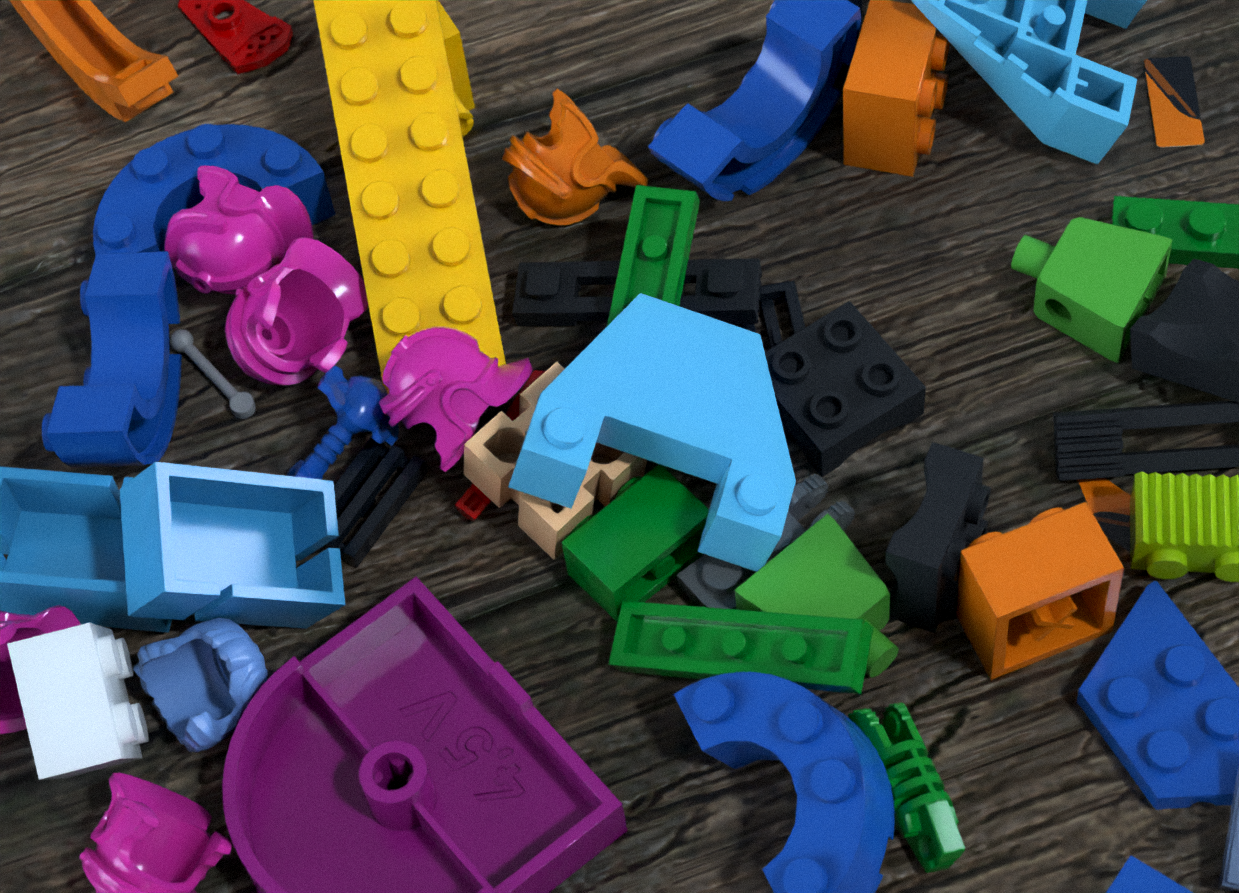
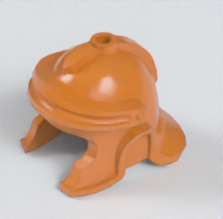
M558 88L552 93L554 104L549 112L551 129L548 134L539 137L526 132L522 140L511 135L509 139L511 145L505 148L502 157L504 162L513 167V172L508 176L507 180L508 186L518 202L517 205L531 220L536 218L541 222L552 225H570L591 216L598 210L600 201L609 192H616V185L635 188L636 185L647 186L649 180L619 150L610 145L600 146L598 144L599 138L593 124L575 103Z

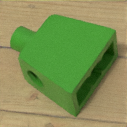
M1078 217L1070 220L1056 246L1024 235L1013 255L1011 269L1037 279L1033 312L1039 319L1105 358L1119 363L1131 341L1130 328L1141 316H1145L1166 278L1173 240L1156 234Z
M826 514L735 589L736 610L863 619L874 627L865 672L871 678L885 671L898 654V647L880 631L889 621L890 593L886 585L829 514Z

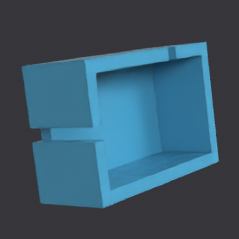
M154 462L120 488L128 616L184 620L195 613V621L204 622L216 618L230 619L236 624L306 629L345 606L339 548H327L296 568V561H301L339 536L333 481Z
M0 466V611L34 615L50 607L61 605L69 608L81 625L92 623L102 627L169 633L172 619L128 616L120 491L112 476ZM124 477L122 487L134 477Z

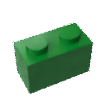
M658 464L645 476L634 477L625 483L617 493L615 500L595 516L589 515L584 518L571 531L569 536L561 542L567 574L618 622L622 601L646 602L673 580L678 573L703 555L697 551L709 509L661 464Z

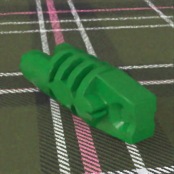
M902 702L889 704V707H885V712H883V725L879 723V717H876V712H872L871 709L853 710V713H848L849 718L870 739L886 768L894 800L896 830L907 840L926 873L948 869L963 854L965 846L956 825L958 824V819L948 792L944 791V784L936 771L932 759L927 757V748L907 707Z

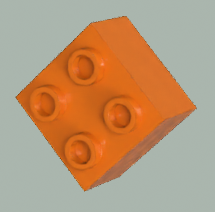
M870 0L843 87L844 165L913 177L919 155H930L936 129V120L930 119L934 108L942 110L944 106L949 76L948 74L939 73V71H944L946 67L950 42L915 4L891 0Z
M1086 502L1066 510L1063 508L1048 509L1037 515L1025 526L1004 534L1001 532L984 534L970 543L966 549L961 550L956 616L990 680L1112 633L1124 567Z

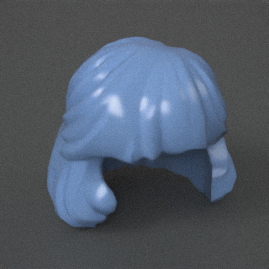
M224 618L201 622L188 628L178 637L153 642L140 647L137 654L139 662L133 667L134 672L140 678L145 694L154 698L152 705L158 711L162 721L167 724V729L176 736L179 743L183 744L189 752L208 750L233 733L249 702L268 680L264 656L260 652L258 645L251 640L249 635L238 624Z

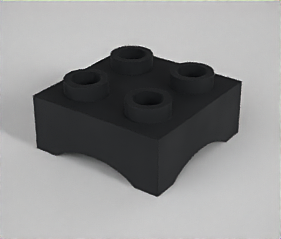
M1193 259L1182 271L1176 286L1164 303L1153 313L1141 316L1130 328L1132 369L1239 403V281L1223 273L1214 264Z
M850 301L765 352L781 422L797 442L808 462L821 477L838 468L855 451L875 437L895 427L906 425L924 414L925 385Z
M932 442L924 460L926 482L924 499L915 515L903 527L893 533L886 550L885 563L897 579L890 592L889 618L935 633L944 610L951 613L956 611L960 552L966 549L975 539L986 534L988 521L984 520L983 516L988 505L991 487L982 485L983 457Z

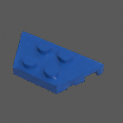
M1155 580L1147 585L1079 688L1077 703L1155 810L1189 808L1192 804L1198 802H1208L1216 806L1232 805L1239 765V687Z

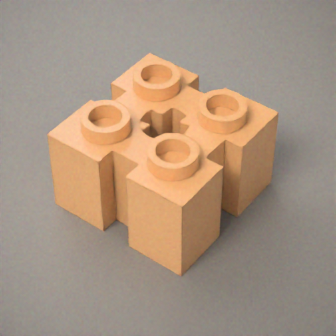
M558 362L554 363L520 394L519 416L514 421L501 411L464 444V475L499 508L509 499H513L519 505L518 526L553 560L563 552L561 542L569 536L571 531L584 518L592 515L594 501L599 500L606 507L615 500L617 493L625 483L634 477L644 476L647 463L646 459L596 442L587 472L572 508L508 487L540 393L564 370Z

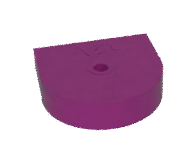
M417 576L300 662L293 656L277 669L261 686L246 707L233 733L225 759L222 791L226 825L238 856L258 893H549L628 831L623 804L533 706L532 699L498 661L493 662Z

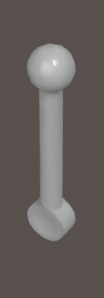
M179 329L171 334L170 346L178 353H185L230 400V408L236 418L247 419L255 413L256 405L252 395L247 392H238L193 345V336L189 331Z

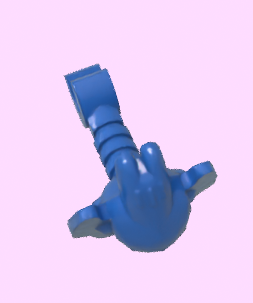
M333 366L326 372L319 382L318 389L327 395L331 406L335 409L337 423L329 428L328 435L325 434L322 437L321 444L318 443L313 448L314 452H311L305 460H299L289 470L287 476L322 479L324 473L329 469V465L338 459L336 456L338 454L341 455L345 450L343 447L345 445L348 446L352 441V435L359 432H372V438L377 443L381 444L386 441L389 445L393 446L398 439L399 427L398 423L393 427L390 426L388 423L390 417L387 414H383L379 401L388 395L383 384L377 379L365 376H353L347 380L343 377L342 369L337 366Z

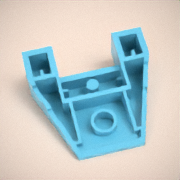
M911 0L1043 144L1098 165L1127 128L1137 78L1076 55L1085 13L1126 29L1147 0Z
M640 293L540 393L508 487L572 508L587 472L596 442L716 483L697 552L757 572L765 566L781 538L796 482L761 335Z

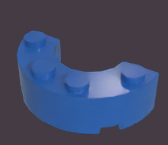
M774 0L770 12L766 15L767 32L762 51L755 65L745 74L738 90L723 104L707 112L699 111L687 103L674 118L667 119L657 129L653 142L648 146L651 153L660 162L717 200L732 201L734 197L732 193L742 190L748 195H752L767 186L806 149L836 105L842 91L833 85L843 62L850 66L861 31V11L858 6L848 0Z
M202 124L194 129L170 136L149 148L141 150L118 173L107 188L98 206L94 220L93 245L95 255L165 251V236L170 218L173 214L183 209H190L198 205L204 199V196L200 194V181L198 180V168L200 166L209 165L226 169L238 177L239 184L258 192L265 187L274 185L288 188L298 196L306 207L312 225L336 214L323 170L317 161L299 144L281 134L260 127L234 124Z
M168 251L96 254L90 278L83 280L80 288L81 308L83 314L89 316L92 340L91 366L85 369L83 386H59L52 413H46L43 418V444L46 451L55 452L64 464L73 468L153 464L163 457L170 443L177 417L181 386L182 355L170 354L169 324L180 323L177 289Z
M758 672L720 674L702 679L673 694L703 752L733 769H738L757 760H781L790 771L797 794L795 826L783 850L762 869L774 893L876 892L884 876L879 873L885 856L888 839L893 840L894 800L888 774L881 757L870 739L858 725L845 714L801 685L771 674Z

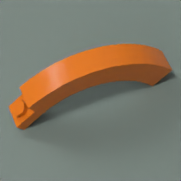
M9 0L34 35L74 82L94 102L115 118L126 123L174 93L169 82L179 76L168 57L148 52L132 43L109 22L91 0Z

